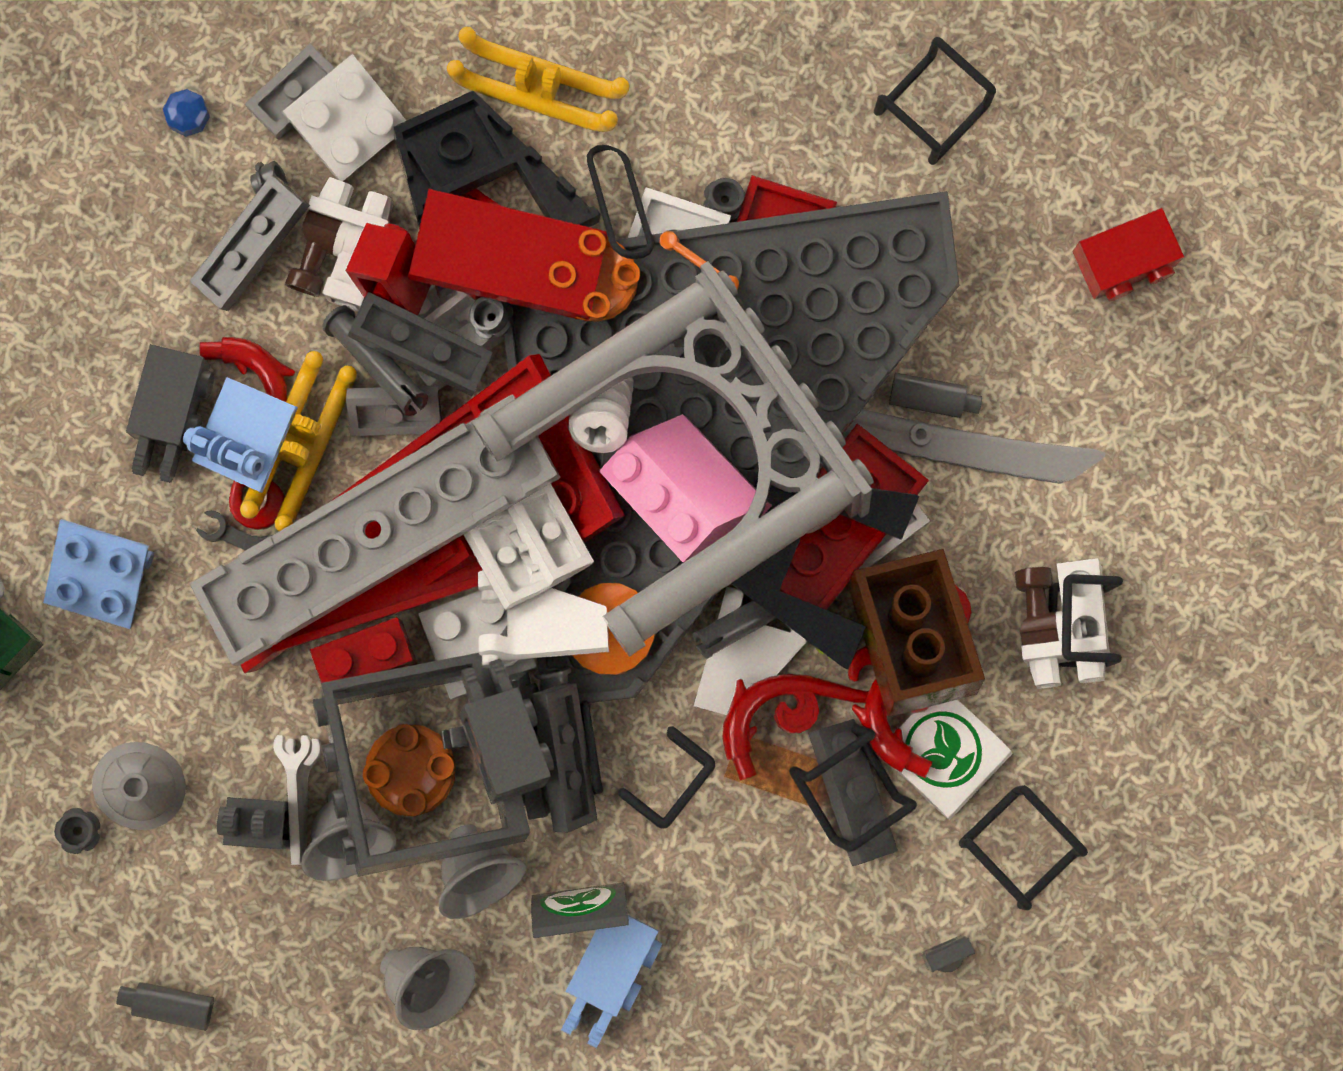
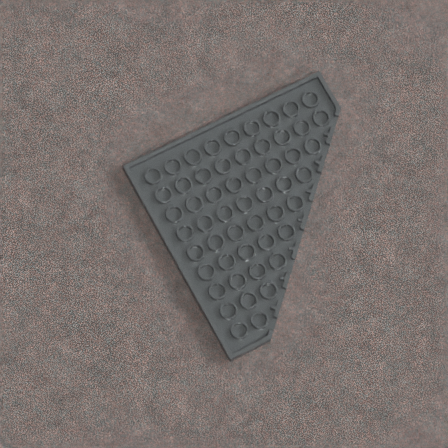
M947 191L673 231L678 236L679 243L706 262L709 261L719 271L723 270L727 275L737 277L739 288L737 290L738 294L734 296L743 310L750 307L756 313L765 330L761 333L770 348L774 345H778L792 367L788 373L797 385L804 382L809 387L819 404L815 408L824 423L831 420L842 435L960 286ZM663 233L652 234L654 248L651 254L642 259H634L640 270L636 294L628 308L612 319L587 322L510 303L513 309V316L510 318L511 327L504 334L508 371L527 356L540 354L552 376L695 283V276L701 273V269L675 250H665L659 242L660 236ZM645 236L616 240L629 252H642L647 247ZM714 334L700 337L694 346L695 362L709 367L725 365L732 355L725 342ZM671 343L654 355L685 358L684 346L675 347ZM741 352V364L738 371L726 380L731 383L737 377L742 383L750 386L764 384ZM652 372L632 377L634 386L627 439L632 435L683 414L737 469L759 472L756 449L746 425L735 409L716 391L695 379L674 373ZM748 402L756 414L757 403ZM776 402L768 413L771 432L764 433L767 441L773 433L782 429H794L797 431L778 402ZM794 444L778 446L771 457V469L784 476L801 477L810 467L808 458ZM608 482L625 516L584 543L594 562L589 567L569 578L572 582L565 590V593L578 597L585 589L600 583H620L639 593L683 564V562ZM718 592L655 633V639L648 655L635 668L628 670L624 674L595 673L582 667L572 655L537 658L538 670L556 666H570L571 673L567 674L568 682L577 683L579 703L583 700L595 703L636 698Z

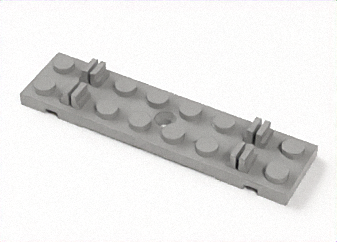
M511 394L481 412L480 415L486 412L491 415L515 400L516 397ZM472 421L467 424L462 423L382 472L237 555L238 558L225 566L220 565L189 583L231 664L234 666L241 665L561 478L538 436L496 462L472 426ZM376 521L381 526V533L378 537L369 539L365 534L366 526L370 522Z

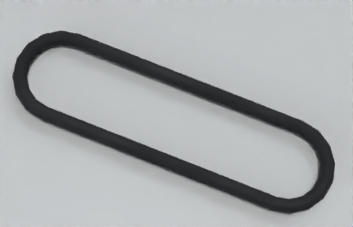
M609 145L593 147L587 154V165L609 243L615 252L625 258H645L651 254L654 248V241L630 160L623 151ZM605 150L615 151L624 163L647 242V247L642 252H629L621 248L616 242L593 161V156L598 152Z

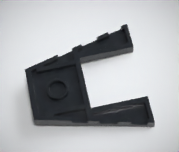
M474 91L394 126V138L419 228L428 189L461 196L514 170L520 175L545 217L587 227L599 223V211L594 206L590 208L576 195V189L563 176L558 177L542 162V156L533 147H527L513 134V128ZM435 286L439 299L456 291Z
M738 469L757 488L758 472ZM771 485L767 501L772 506L767 512L798 492H787ZM872 488L870 508L867 515L861 518L857 514L850 518L845 510L839 515L902 540L920 496ZM801 537L731 583L838 665L847 670L849 669L866 626L779 591Z

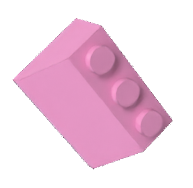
M683 414L630 436L599 471L683 563L733 530L747 513L756 492V488ZM768 501L761 516L772 506Z

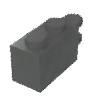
M150 344L126 428V433L134 439H138L132 463L133 474L140 476L146 474L150 466L154 445L158 444L166 446L159 470L160 481L172 483L182 451L187 452V445L183 442L184 433L189 428L202 427V416L197 415L201 398L207 399L213 388L214 372L209 371L210 364L204 357Z
M500 659L489 662L490 677L498 694L486 698L474 669L469 668L461 671V678L470 703L463 705L459 717L491 805L544 787L551 777L549 771L554 769L553 759L545 742L538 743L533 729L534 726H537L534 707L529 698L522 699L518 687L512 688L504 664Z
M227 797L226 807L220 806L217 817V834L223 835V845L290 849L288 802Z

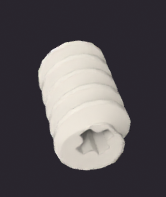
M632 377L616 384L570 415V434L573 440L581 447L591 452L608 453L614 452L623 446L627 440L630 405L632 403L634 386Z

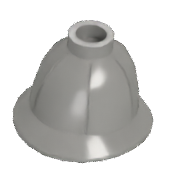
M143 742L124 743L107 752L95 768L92 783L95 801L101 811L117 824L136 830L154 829L170 821L181 808L186 789L184 774L177 760L160 747Z
M332 792L327 796L328 803L320 808L312 823L311 843L303 853L301 860L304 873L315 880H338L357 874L355 864L346 865L341 838L349 836L345 818L337 819ZM358 799L370 856L391 852L396 845L395 833L391 828L380 822L370 806Z
M464 825L454 829L449 836L450 839L477 834L478 832L476 826ZM503 846L443 859L441 872L444 889L439 900V911L449 919L466 918L483 911L490 904L503 899L521 882L526 873L525 863L509 855Z
M407 947L401 951L392 949L384 956L380 965V971L385 975L384 985L386 994L395 1005L396 1017L403 1026L412 1030H426L447 1021L464 1006L475 984V969L472 961L464 953L453 949H442L439 951L424 947Z

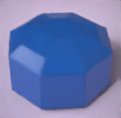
M188 89L170 94L163 107L169 128L185 137L202 132L210 118L203 97Z

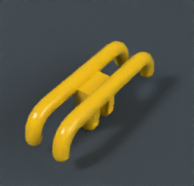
M464 27L460 30L459 41L468 51L479 57L516 69V87L474 73L465 68L459 60H452L447 65V73L458 85L476 93L593 131H612L618 124V117L613 111L607 110L602 114L591 112L555 100L559 85L563 84L596 96L619 99L625 97L629 91L630 85L627 79L623 77H618L614 81L602 79L487 41L478 36L471 27Z
M310 351L305 356L287 398V403L298 408L264 490L261 493L249 487L240 507L243 517L248 519L254 518L260 510L280 461L282 460L297 466V471L275 520L277 531H281L295 522L346 403L347 388H352L357 378V371L354 367L349 365L342 367L318 422L302 416L301 412L323 364V356L318 351Z

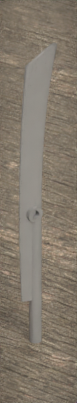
M864 409L861 410L843 433L845 439L858 423L894 452L1058 484L1078 477L1106 455L1105 452L1096 449L984 435Z

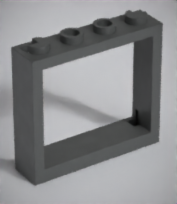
M479 653L321 683L320 698L313 699L314 714L317 726H326L329 744L322 745L327 773L336 772L339 789L332 791L333 805L337 819L345 818L349 836L341 838L346 865L355 864L357 877L525 842L529 836L530 829L521 794L497 803L502 824L500 829L372 856L369 853L338 705L462 681L461 671L469 668L474 669V672L478 675L485 698L498 694L490 677L489 668H483L482 655Z

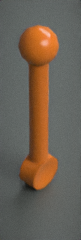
M666 231L660 236V245L665 250H675L699 268L706 263L701 257L679 243V238L674 232ZM713 267L714 270H715L717 273L720 272L718 269H716L715 267ZM728 275L738 290L739 280L733 275Z

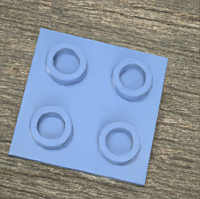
M226 377L206 428L198 426L187 429L183 436V442L187 445V449L194 453L192 462L262 493L298 407Z
M61 519L43 603L130 629L134 619L144 568H150L154 552L148 550L149 545Z

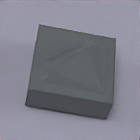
M960 935L923 951L921 956L927 970L931 972L936 970L953 972L959 968L966 957L975 954L969 938Z

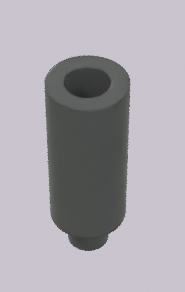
M896 372L889 405L961 418L963 411L979 414L982 404V396L967 394V386Z
M139 982L136 989L121 986L116 1004L131 1007L132 1016L206 1031L210 1023L214 997Z

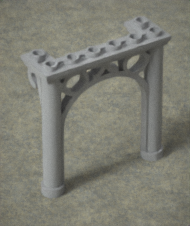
M709 261L700 266L701 273L695 276V283L490 415L486 412L471 422L485 447L496 462H498L616 384L630 377L652 372L674 373L695 379L716 391L739 414L752 437L758 459V483L753 501L743 519L733 530L602 616L612 634L629 657L646 646L644 643L646 639L804 534L815 532L824 527L843 510L846 511L850 518L857 514L862 518L869 513L872 488L869 485L874 483L868 469L859 459L851 461L842 448L846 445V441L840 430L831 420L824 423L815 410L819 404L812 391L804 382L800 385L796 384L788 373L792 367L784 352L778 345L770 348L761 335L765 330L756 313L750 307L746 310L742 309L734 297L738 294V291L730 277L723 270L717 273ZM714 334L725 342L732 355L729 361L720 367H709L695 362L694 355L696 341L704 335ZM671 343L675 347L684 346L685 358L654 355ZM741 352L764 384L750 386L742 383L737 377L731 383L726 380L738 371L741 364ZM748 402L757 403L756 414ZM778 402L797 431L794 429H782L773 433L767 441L764 433L771 432L768 413L771 407ZM782 444L798 446L802 450L803 455L808 458L810 463L808 471L801 477L789 478L771 469V457L778 446ZM821 463L827 473L818 479ZM771 485L787 492H798L761 516L768 500Z

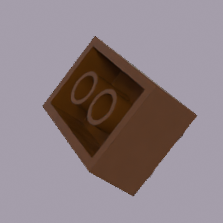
M944 549L854 570L849 585V592L859 624L866 626L863 637L887 716L891 717L977 695L985 681V676Z

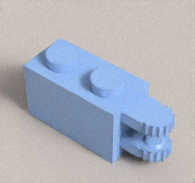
M628 915L629 925L597 929L565 991L577 997L561 1031L571 1035L572 1031L576 1030L582 1018L581 1012L586 1002L603 1010L598 1022L594 1023L588 1035L589 1040L587 1044L595 1048L599 1045L612 1016L617 1017L620 1008L630 1011L641 989V985L635 983L634 980L642 965L649 969L651 968L663 944L655 940L659 932L657 929Z

